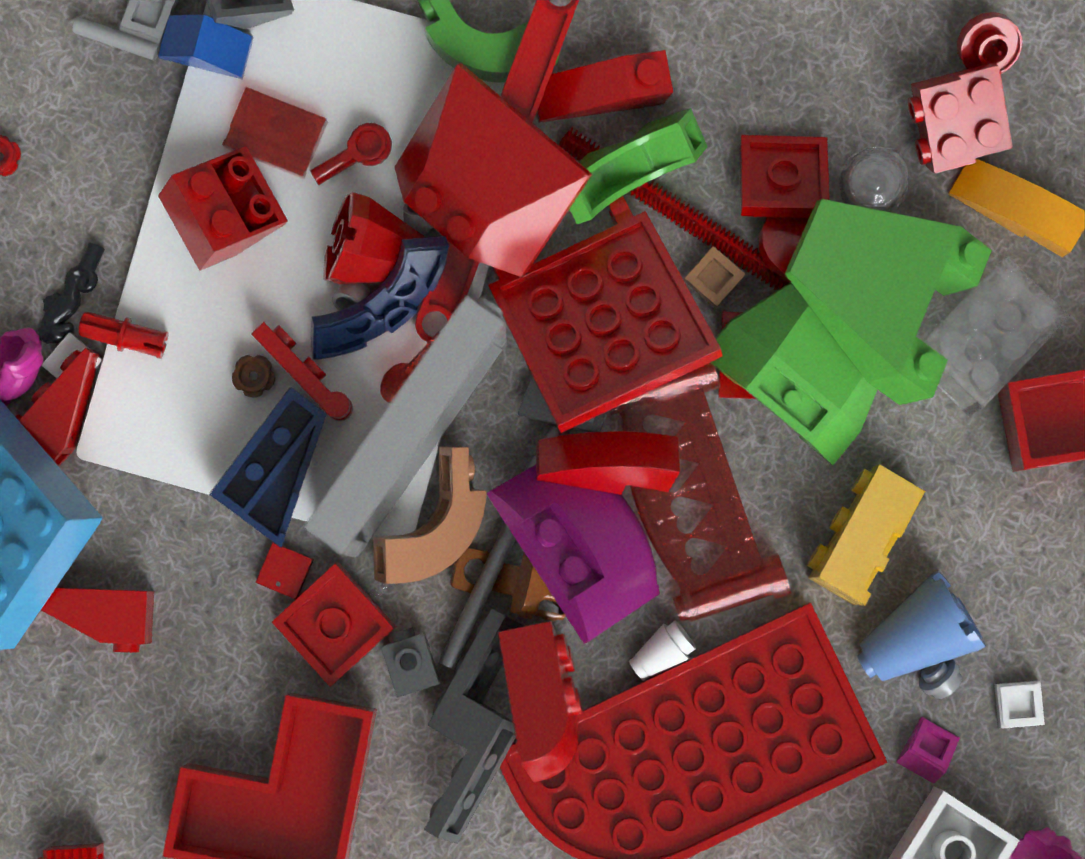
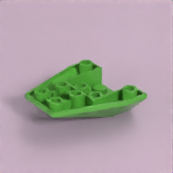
M790 282L726 324L716 337L723 357L710 363L732 382L743 387L799 434L801 440L831 465H834L861 432L878 389L865 380L795 286Z

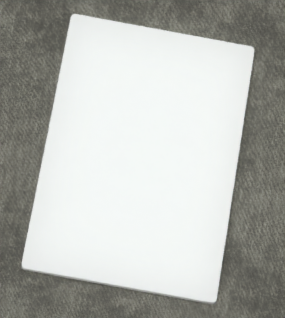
M291 0L295 9L291 15L249 29L233 27L254 38L243 79L188 66L115 319L124 321L128 317L131 318V323L159 331H167L169 333L168 340L164 341L167 346L162 359H158L155 356L129 349H124L123 352L117 351V346L107 344L76 450L77 456L81 460L209 495L212 488L289 387H292L325 412L251 333L263 322L271 330L280 325L297 343L291 351L302 362L308 356L313 360L311 354V317L338 311L332 302V297L340 284L323 280L327 246H333L335 235L331 234L333 223L345 196L350 195L352 192L368 196L404 221L403 207L405 203L403 202L394 167L454 69L435 52L426 39L425 28L435 22H428L426 19L356 0ZM206 3L203 14L213 18ZM483 81L497 94L501 95L505 83ZM376 123L384 127L389 133L392 140V150L389 157L382 164L364 166L357 162L322 184H317L310 170L347 149V141L352 131L359 125ZM247 146L288 222L240 254L199 271L158 195L171 175ZM434 230L432 233H428L425 237L429 238L443 236L438 231ZM481 262L467 297L477 302L482 294L489 265ZM382 283L366 284L370 294ZM422 302L417 306L418 312ZM433 311L425 315L422 326L424 331L430 336H438L448 321L444 314ZM418 312L393 333L387 331L366 342L367 347L332 358L313 360L327 375L321 382L330 392L338 391L345 394L353 404V412L344 421H336L328 414L326 415L292 518L308 522L431 347L432 343H427L417 333L415 323ZM250 355L255 357L261 355L266 357L272 364L271 371L275 373L274 385L270 390L263 391V395L259 397H247L244 395V391L237 390L233 385L232 373L235 371V364L243 356ZM251 372L250 379H257L258 374L256 372ZM440 441L373 536L404 535L416 531Z

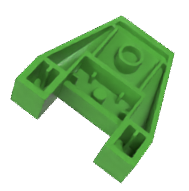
M820 199L816 201L785 275L865 380L898 405L933 398L948 362V359L916 337L934 291L936 290L945 296L977 287L992 250L961 226Z

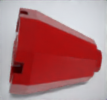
M352 192L350 195L345 196L333 223L331 234L335 235L333 246L328 245L325 253L323 280L340 285L383 283L396 264L401 250L402 239L426 237L372 198Z

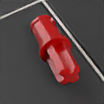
M92 312L83 313L78 327L81 337L117 346V351L123 352L124 349H129L155 356L158 359H162L167 346L164 341L168 340L169 333L131 323V318L128 317L122 321Z

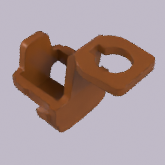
M467 548L463 555L455 561L450 582L451 586L455 589L471 593L475 584H471L465 579L464 568L473 559H479L485 564L490 552ZM523 553L520 566L504 563L491 592L495 591L512 595L513 600L510 612L531 620L533 615L550 621L563 620L565 618L564 612L525 553ZM543 600L552 601L559 610L558 613L538 608Z

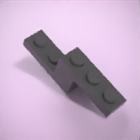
M491 609L489 615L477 627L476 638L466 656L456 665L454 678L446 693L435 703L433 716L428 723L429 727L467 749L465 756L454 766L451 773V781L443 796L433 804L429 814L430 819L424 830L436 838L458 844L516 738L514 721L482 703L503 664L498 632L524 626L494 609Z

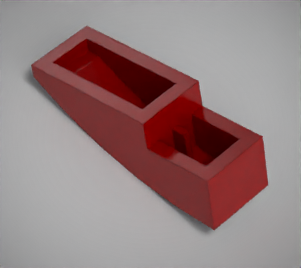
M629 431L587 432L540 439L536 444V480L621 495L626 485L669 492L680 473L678 436Z

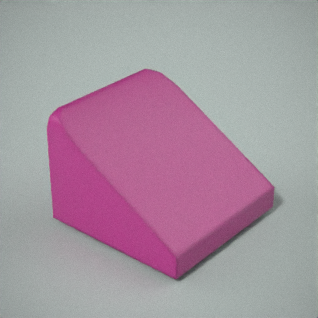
M921 717L896 763L934 784L947 772L960 738Z

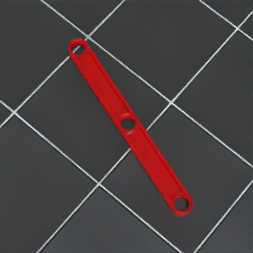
M536 0L500 95L532 123L579 0H571L569 4L561 7L555 6L550 0ZM449 241L448 256L443 274L435 290L429 291L423 299L415 323L417 333L421 339L432 344L438 336H430L424 331L422 326L423 318L429 312L437 311L444 314L447 321H449L468 295L480 263L466 257Z

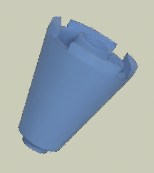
M939 570L931 574L860 643L863 652L857 655V658L870 678L877 675L882 681H886L979 651L986 647L982 640L983 637L959 597L957 598L954 593H950L948 588L951 585Z

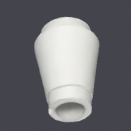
M676 620L668 626L663 623L635 656L629 660V663L640 679L646 681L650 677H654L690 659L689 654L696 649V646Z

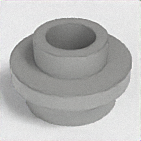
M951 659L923 668L919 680L920 689L925 694L932 695L936 699L948 697L961 684L962 676L959 673V665Z

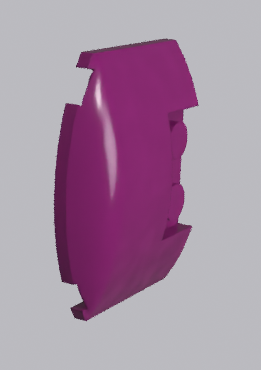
M536 464L487 493L494 507L584 644L660 594L659 584L657 585L656 564L649 541L638 518L622 494L536 480Z

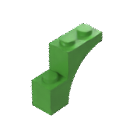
M689 108L645 123L633 138L588 153L579 163L590 171L592 176L568 210L572 213L576 224L592 220L601 210L631 190L663 174L696 162L708 146L692 109Z

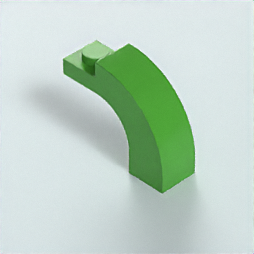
M417 0L427 21L436 20L435 23L425 28L426 39L447 64L455 68L456 64L462 63L483 81L505 83L528 22L504 33H484L471 28L462 21L450 0ZM559 55L554 66L558 65Z

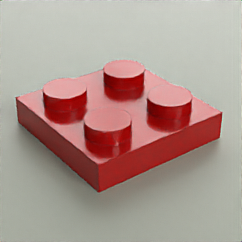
M741 135V216L809 218L817 200H830L827 137Z
M339 562L332 565L272 621L273 625L329 687L341 679L397 627Z

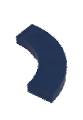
M446 236L402 239L401 250L394 268L374 292L343 310L320 316H312L311 354L313 360L332 358L367 347L366 342L387 331L393 333L418 312L417 306L427 296L429 291L435 290L443 274L449 249Z

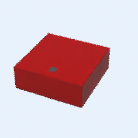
M272 542L255 583L296 600L314 559L284 546L281 548Z

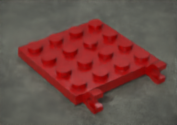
M624 196L608 205L610 209L608 212L614 226L532 264L525 276L520 277L492 267L498 280L488 285L498 308L503 312L502 316L560 433L723 357L720 345L648 214L644 211L633 216Z

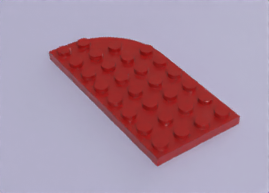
M811 602L582 710L583 714L575 715L578 728L576 752L567 767L557 775L549 779L533 782L520 762L517 742L511 745L500 765V769L513 797L529 822L543 837L577 859H688L888 762Z

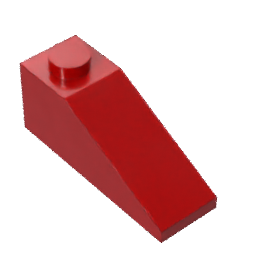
M666 50L620 56L551 74L537 110L538 123L664 104L673 93Z
M55 588L41 611L99 643H113V652L137 653L140 652V644L152 643L154 591Z

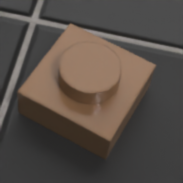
M713 246L684 278V281L716 309L746 274Z

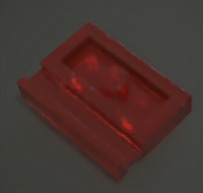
M246 87L229 126L226 139L224 138L222 145L231 151L247 146L254 160L305 179L306 171L310 161L312 162L328 121L322 116Z

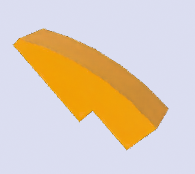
M976 159V163L964 166L948 193L950 196L1021 238L1027 236L1060 257H1064L1072 251L1085 229V211L1036 184Z

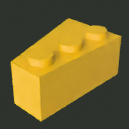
M880 464L873 466L871 471L865 468L862 470L851 489L852 492L857 494L849 509L842 506L838 510L829 526V529L835 533L827 546L821 543L817 546L807 564L808 567L813 569L808 577L810 580L852 605H866L871 596V593L867 591L878 571L881 573L884 571L890 560L887 558V555L897 538L902 537L925 493L921 488Z

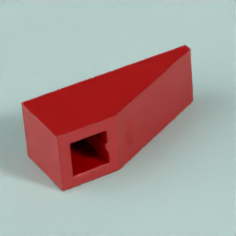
M84 348L82 352L76 350L71 353L60 366V369L63 371L62 374L52 384L47 382L34 393L31 398V402L34 404L23 416L20 414L15 416L58 466L76 449L97 370L95 369L98 357H100L96 350Z

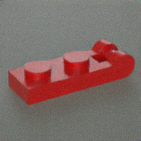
M263 322L251 333L332 419L344 421L351 416L353 404L350 399L342 392H330L321 380L327 375L309 356L302 362L291 351L297 343L280 325L271 330Z

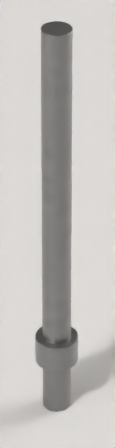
M550 426L544 439L565 435L566 433H560L558 428ZM531 455L525 470L536 464V456ZM505 522L438 662L453 670L516 540Z

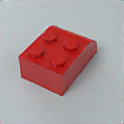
M551 621L498 632L520 762L533 782L549 779L557 775L571 762L578 745V728L575 715L583 714L578 688H575L572 676L568 677L569 672L575 671L570 645L567 646L564 633L557 635Z

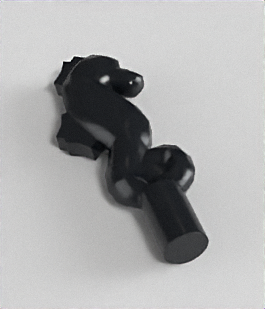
M89 242L79 265L71 268L66 274L64 293L56 292L43 299V311L45 313L41 327L38 328L42 342L46 344L59 343L69 332L71 333L75 330L72 323L65 322L78 310L81 303L80 292L89 293L96 287L98 276L95 271L105 251L104 248Z

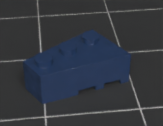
M289 387L212 488L209 495L282 548L327 414L292 387Z

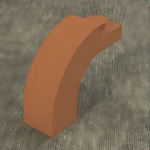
M439 446V500L433 515L422 527L404 535L373 536L375 581L385 584L416 582L429 578L452 565L470 546L482 522L486 504V490L470 489L469 481L473 480L475 474L474 460L469 455V447Z

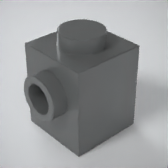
M412 627L388 635L391 644L382 646L381 650L397 698L441 683L425 633L415 635Z

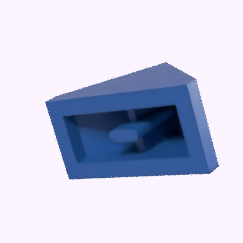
M204 14L169 15L158 57L159 59L243 79L254 38L231 26L215 23L213 18Z

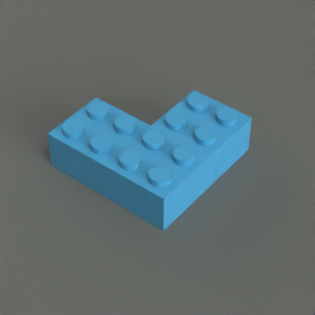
M1 400L0 650L16 647L103 517Z

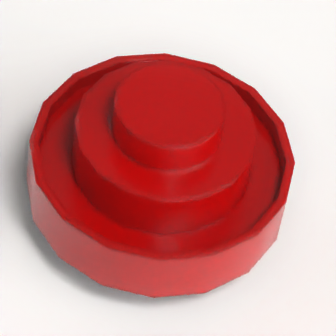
M997 12L982 13L969 20L961 29L957 39V54L967 69L995 62L1000 67V73L1009 70L1018 60L1022 50V35L1018 26L1006 15Z

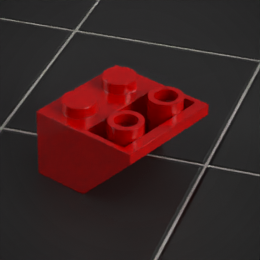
M247 146L171 175L158 195L199 271L240 254L288 222Z

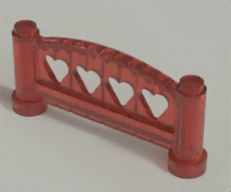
M711 363L609 410L611 416L617 413L620 414L623 420V431L646 432L643 428V421L649 415H657L684 422L685 424L675 435L678 436L679 459L699 464L676 492L630 486L636 509L646 534L665 568L679 585L681 595L672 598L681 622L686 620L693 622L771 595L776 600L792 594L778 553L761 558L704 394L721 388L716 369ZM677 497H684L713 505L691 533H682L677 528L679 516L675 515L671 510V503ZM692 538L728 546L709 571L703 575L695 574L692 571L691 561L693 558L685 552V544Z

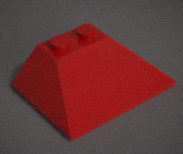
M462 63L456 64L394 167L403 202L442 236H446L447 240L466 257L520 277L526 275L592 176L590 171Z

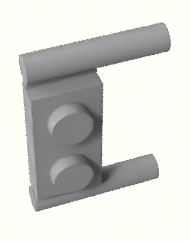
M129 0L119 30L77 17L74 21L72 32L155 61L159 54L160 44L163 40L169 15H174L179 0Z

